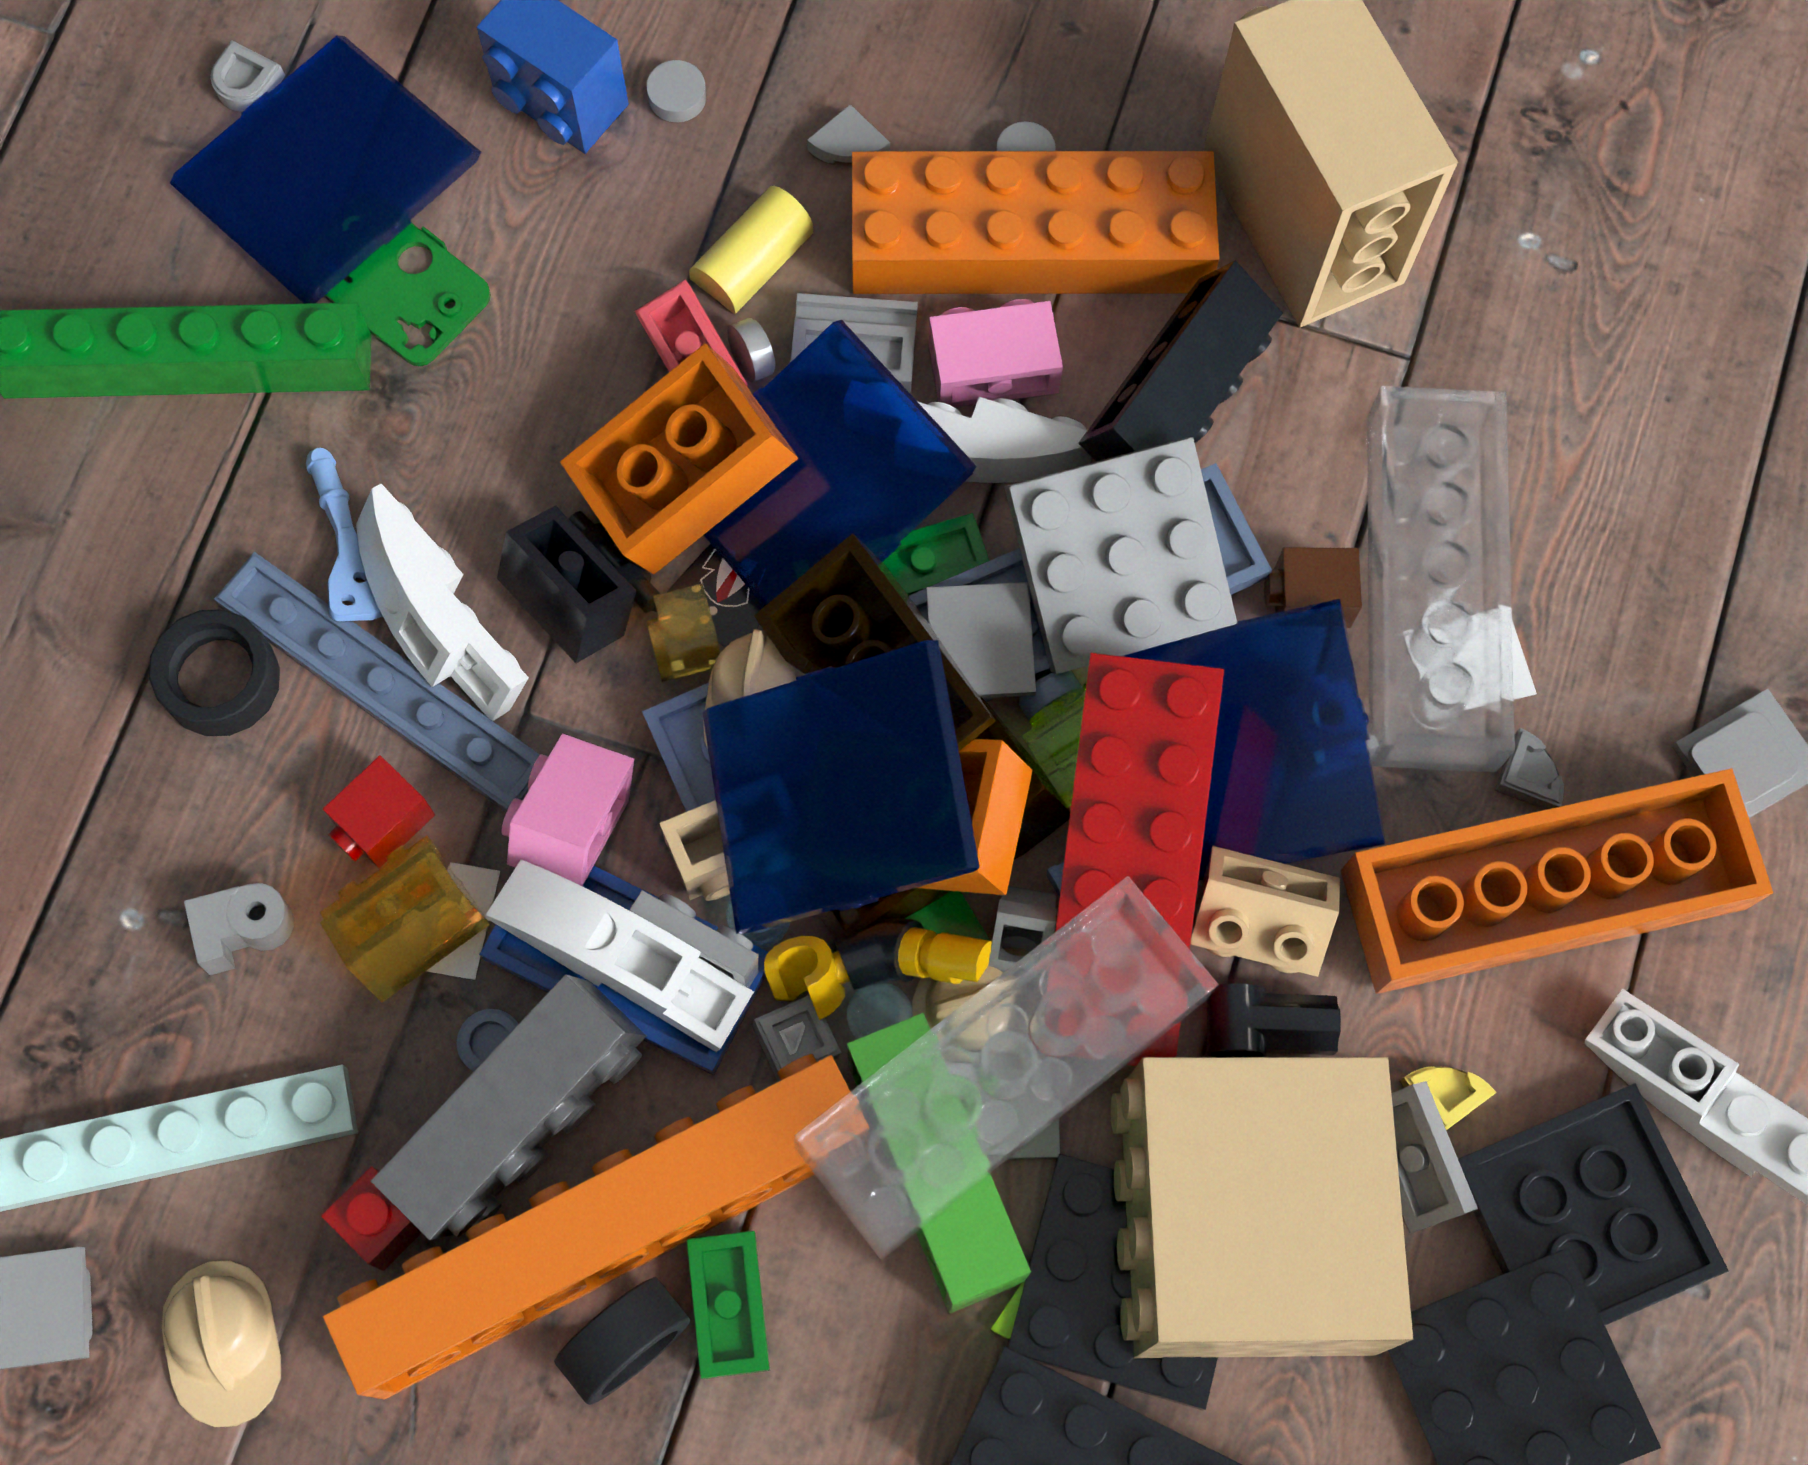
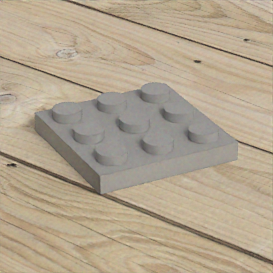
M1193 437L1182 438L1004 486L1052 673L1059 674L1088 666L1090 653L1124 656L1238 624Z

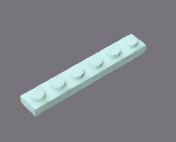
M342 1064L0 1139V1212L356 1134L358 1129L348 1068Z

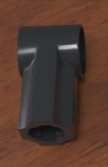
M1218 984L1207 988L1208 1056L1215 1058H1262L1267 1056L1266 1053L1334 1055L1338 1052L1341 1014L1337 996L1266 993V988L1252 984Z

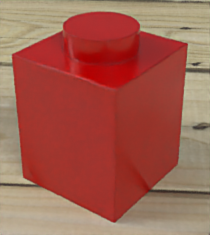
M381 755L323 808V811L336 826L328 833V836L354 862L365 854L378 868H381L435 816L425 798Z
M371 1166L321 1217L368 1265L385 1271L422 1232L371 1182L380 1172Z

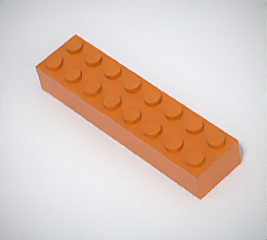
M814 1054L803 1056L787 1064L777 1072L781 1081L756 1093L752 1085L738 1089L716 1103L719 1113L697 1124H694L691 1117L678 1120L654 1135L657 1142L655 1146L635 1156H632L629 1149L618 1151L593 1165L592 1170L595 1176L571 1189L567 1181L549 1186L529 1199L532 1209L507 1221L504 1214L489 1217L465 1232L469 1240L468 1242L443 1254L440 1246L430 1248L411 1257L401 1265L405 1273L404 1275L380 1287L377 1280L372 1279L354 1286L339 1295L337 1300L340 1308L324 1315L323 1318L357 1395L385 1400L686 1243L687 1239L696 1238L870 1147L869 1127L832 1055L818 1062Z

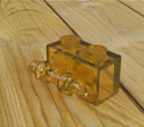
M428 835L408 849L401 845L386 856L389 863L359 884L352 880L338 890L340 898L320 911L324 919L320 924L345 966L381 1002L387 1000L490 925L463 882L441 858L443 855Z

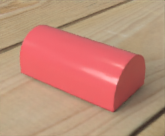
M686 279L634 311L669 372L706 343L735 369L746 386H748Z

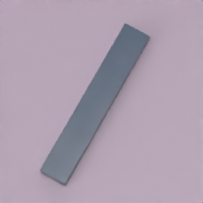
M253 552L214 598L219 607L246 617L264 635L269 643L503 811L507 812L514 798L521 800L525 798L529 791L528 781L532 768L540 754L440 683L431 687L412 663L353 621L333 620L329 615L326 602L256 552Z

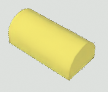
M770 186L689 269L690 280L733 314H736L813 234V223L809 214L787 191L777 186Z

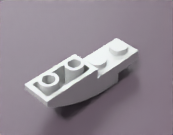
M853 382L846 401V429L897 444L896 468L926 476L965 482H1022L1091 463L1092 457L1078 444L1087 432L1083 424L1068 417L1058 416L1050 419L1028 412L1023 405L1010 399L999 398L992 401L979 397L972 418L963 416L958 409L946 403L930 402L927 405L905 398L898 390L884 384H872L869 387Z
M382 483L373 487L358 518L356 529L359 552L366 579L382 616L409 660L431 687L451 676L490 720H496L510 711L529 677L522 671L516 658L509 651L503 649L484 629L472 609L461 603L454 595L464 574L455 565L450 554L429 537L414 520L410 510L404 504L398 502Z
M522 859L485 915V918L596 986L599 987L601 983L607 985L715 1052L721 1049L754 993L751 989L698 958L701 954L699 950L669 932L579 884Z
M1622 989L1587 1036L1585 1044L1628 1085L1636 1083L1641 1095L1712 1151L1750 1177L1757 1171L1808 1205V1118L1738 1074L1736 1071L1739 1063Z

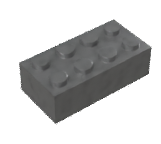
M564 975L380 1170L371 1182L429 1240L455 1235L457 1238L460 1237L472 1226L494 1216L498 1212L502 1204L495 1197L505 1186L512 1183L515 1179L520 1184L523 1183L544 1163L549 1154L542 1147L553 1135L562 1129L567 1134L570 1133L590 1114L596 1104L589 1097L602 1083L608 1079L613 1084L617 1083L636 1065L642 1057V1054L636 1047L646 1035L590 981Z

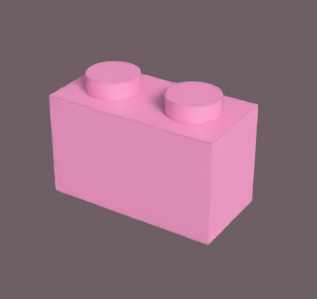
M1017 299L1003 304L1000 308L978 311L967 307L949 309L940 316L929 318L928 346L938 402L946 403L953 407L976 405L979 397L994 401L999 398L1012 400L1059 393L1063 365L1051 301L1034 303L1027 299Z
M562 733L550 755L541 754L535 761L528 781L529 791L523 800L514 798L505 814L501 832L502 835L509 837L507 865L516 868L522 859L583 886L629 802L634 758Z

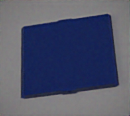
M336 35L269 93L265 92L241 113L239 119L173 174L170 184L301 302L310 304L317 303L383 244L386 246L410 225L412 218L477 162L481 151L345 36Z
M839 320L827 327L764 388L760 387L753 393L756 400L799 459L705 533L704 536L765 607L852 533L883 562L902 544L901 540L972 476L977 466L845 322Z
M1340 599L1238 621V624L1124 655V657L1224 669L1198 881L1203 880L1212 846L1286 864L1385 844L1384 829L1367 740H1370L1368 729L1369 717L1365 713L1364 702L1359 698L1345 616Z
M925 640L838 668L831 666L796 677V681L712 706L703 712L736 934L751 933L835 909L844 911L860 908L863 905L879 901V897L968 874L980 868L938 640Z

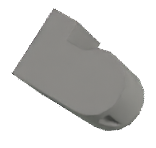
M263 883L238 886L184 901L197 963L209 975L235 969L232 951L246 947L260 951L273 950L285 943L294 928V915L288 903L272 886Z
M1008 885L1007 895H1002L1001 899H999L988 966L997 968L1002 972L1046 979L1056 926L1057 909H1055V893ZM1011 947L1021 948L1030 951L1034 955L1027 957L1016 956L1006 952L1004 949Z

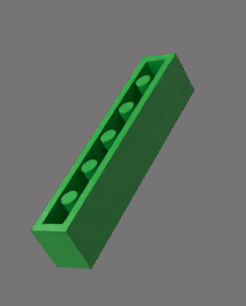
M357 302L0 310V394L4 399L365 391L370 390L372 335Z

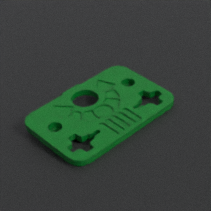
M366 197L358 201L303 256L299 265L301 275L309 285L332 303L357 302L370 333L407 363L413 366L428 365L487 306L491 297L489 286L482 277L448 252L445 243L424 226L420 230L383 200L377 197ZM362 229V232L360 234H352L354 230ZM419 246L428 249L433 257L432 263L425 271L410 274L399 267V257L408 248ZM338 254L344 256L345 258L342 260L341 266L347 278L352 282L348 283L343 278H337L331 274L323 280L318 278L317 275L320 273L321 268L317 260L323 255L329 259L335 258ZM455 302L453 308L448 309L445 307L447 303ZM401 320L408 326L413 325L418 329L422 328L426 323L431 325L433 328L430 330L429 336L433 341L432 345L425 348L418 344L411 350L406 348L405 345L409 338L403 326L397 321Z

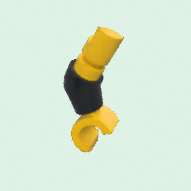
M878 919L836 941L835 945L838 951L832 953L830 947L823 939L815 936H798L787 939L773 947L766 954L764 970L773 996L777 1001H794L801 993L808 990L818 1019L821 1020L832 1014L841 1005L846 996L844 984L850 982L853 990L889 981L909 982L915 977L927 978L929 976L935 981L950 984H959L963 980L978 982L988 967L992 941L944 932L936 934L932 930L924 929L920 922L912 919Z

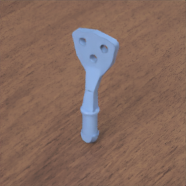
M316 448L307 455L306 468L308 473L312 475L319 493V505L325 510L335 531L338 552L327 583L329 615L336 621H364L383 617L366 579L359 552L358 537L352 524L348 505L350 500L349 493L343 489L335 468L336 461L332 454L324 448ZM361 578L365 582L358 583L354 579ZM342 601H350L353 605L347 606Z

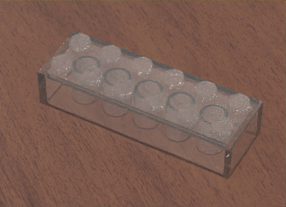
M1381 386L1367 416L1369 732L1371 735H1375L1379 747L1369 760V766L1497 772L1515 751L1506 392Z
M1127 876L794 1135V1148L875 1253L883 1260L1204 1003L1219 984L1130 877Z

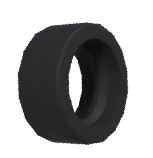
M224 609L199 610L177 619L160 635L150 655L149 681L156 699L185 729L204 736H231L252 727L270 710L279 691L280 666L269 642L246 617ZM215 640H230L240 644L248 652L252 662V674L245 688L232 700L216 707H201L191 703L182 694L178 683V674L186 658L198 647Z
M653 1277L623 1294L589 1321L559 1351L554 1363L584 1402L592 1405L616 1391L656 1359L685 1330L690 1323V1319L658 1278Z

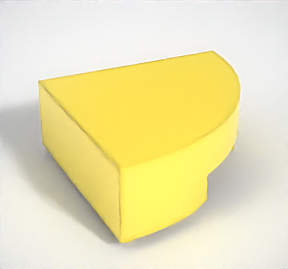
M1424 1067L1411 1072L1399 1080L1404 1088L1412 1084L1427 1082L1446 1130L1497 1093L1479 1076L1450 1067Z

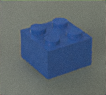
M500 0L476 27L484 53L482 58L488 68L492 83L491 91L494 97L507 110L515 114L522 111L536 120L541 130L554 142L561 145L568 142L586 154L629 105L618 40L559 0Z

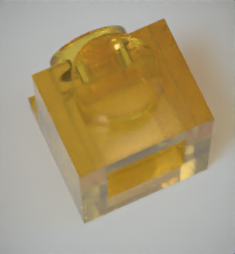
M703 583L653 596L658 618L646 620L662 682L713 669L720 653V648Z

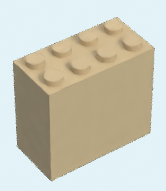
M1289 0L1272 8L1267 6L1254 8L1243 15L1239 21L1235 22L1203 151H1214L1215 178L1296 323L1301 328L1405 283L1458 161L1362 0Z
M1388 1057L1142 1058L1128 1078L1123 1080L1120 1093H1113L1111 1098L1112 1131L1114 1134H1122L1124 1156V1160H1116L1114 1191L1117 1201H1126L1127 1228H1120L1118 1231L1117 1255L1120 1270H1131L1132 1298L1122 1299L1121 1330L1124 1340L1134 1341V1358L1376 1356L1413 1340Z

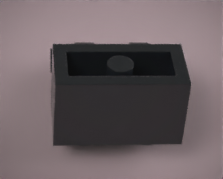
M554 506L506 531L497 579L575 663H578L625 635L633 602L643 612L648 613L660 604L663 596L650 583L651 574L646 569L633 561L630 562L614 545V541L602 523L594 524L582 511L575 512L567 518L557 506Z

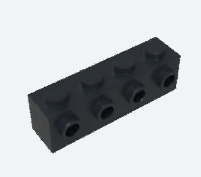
M1236 260L1199 278L1078 444L1097 462L1186 437H1193L1194 443L1198 442L1211 429L1214 420L1210 416L1218 404L1230 398L1243 383L1240 373L1247 363L1260 356L1270 345L1272 337L1269 335V332L1283 312Z

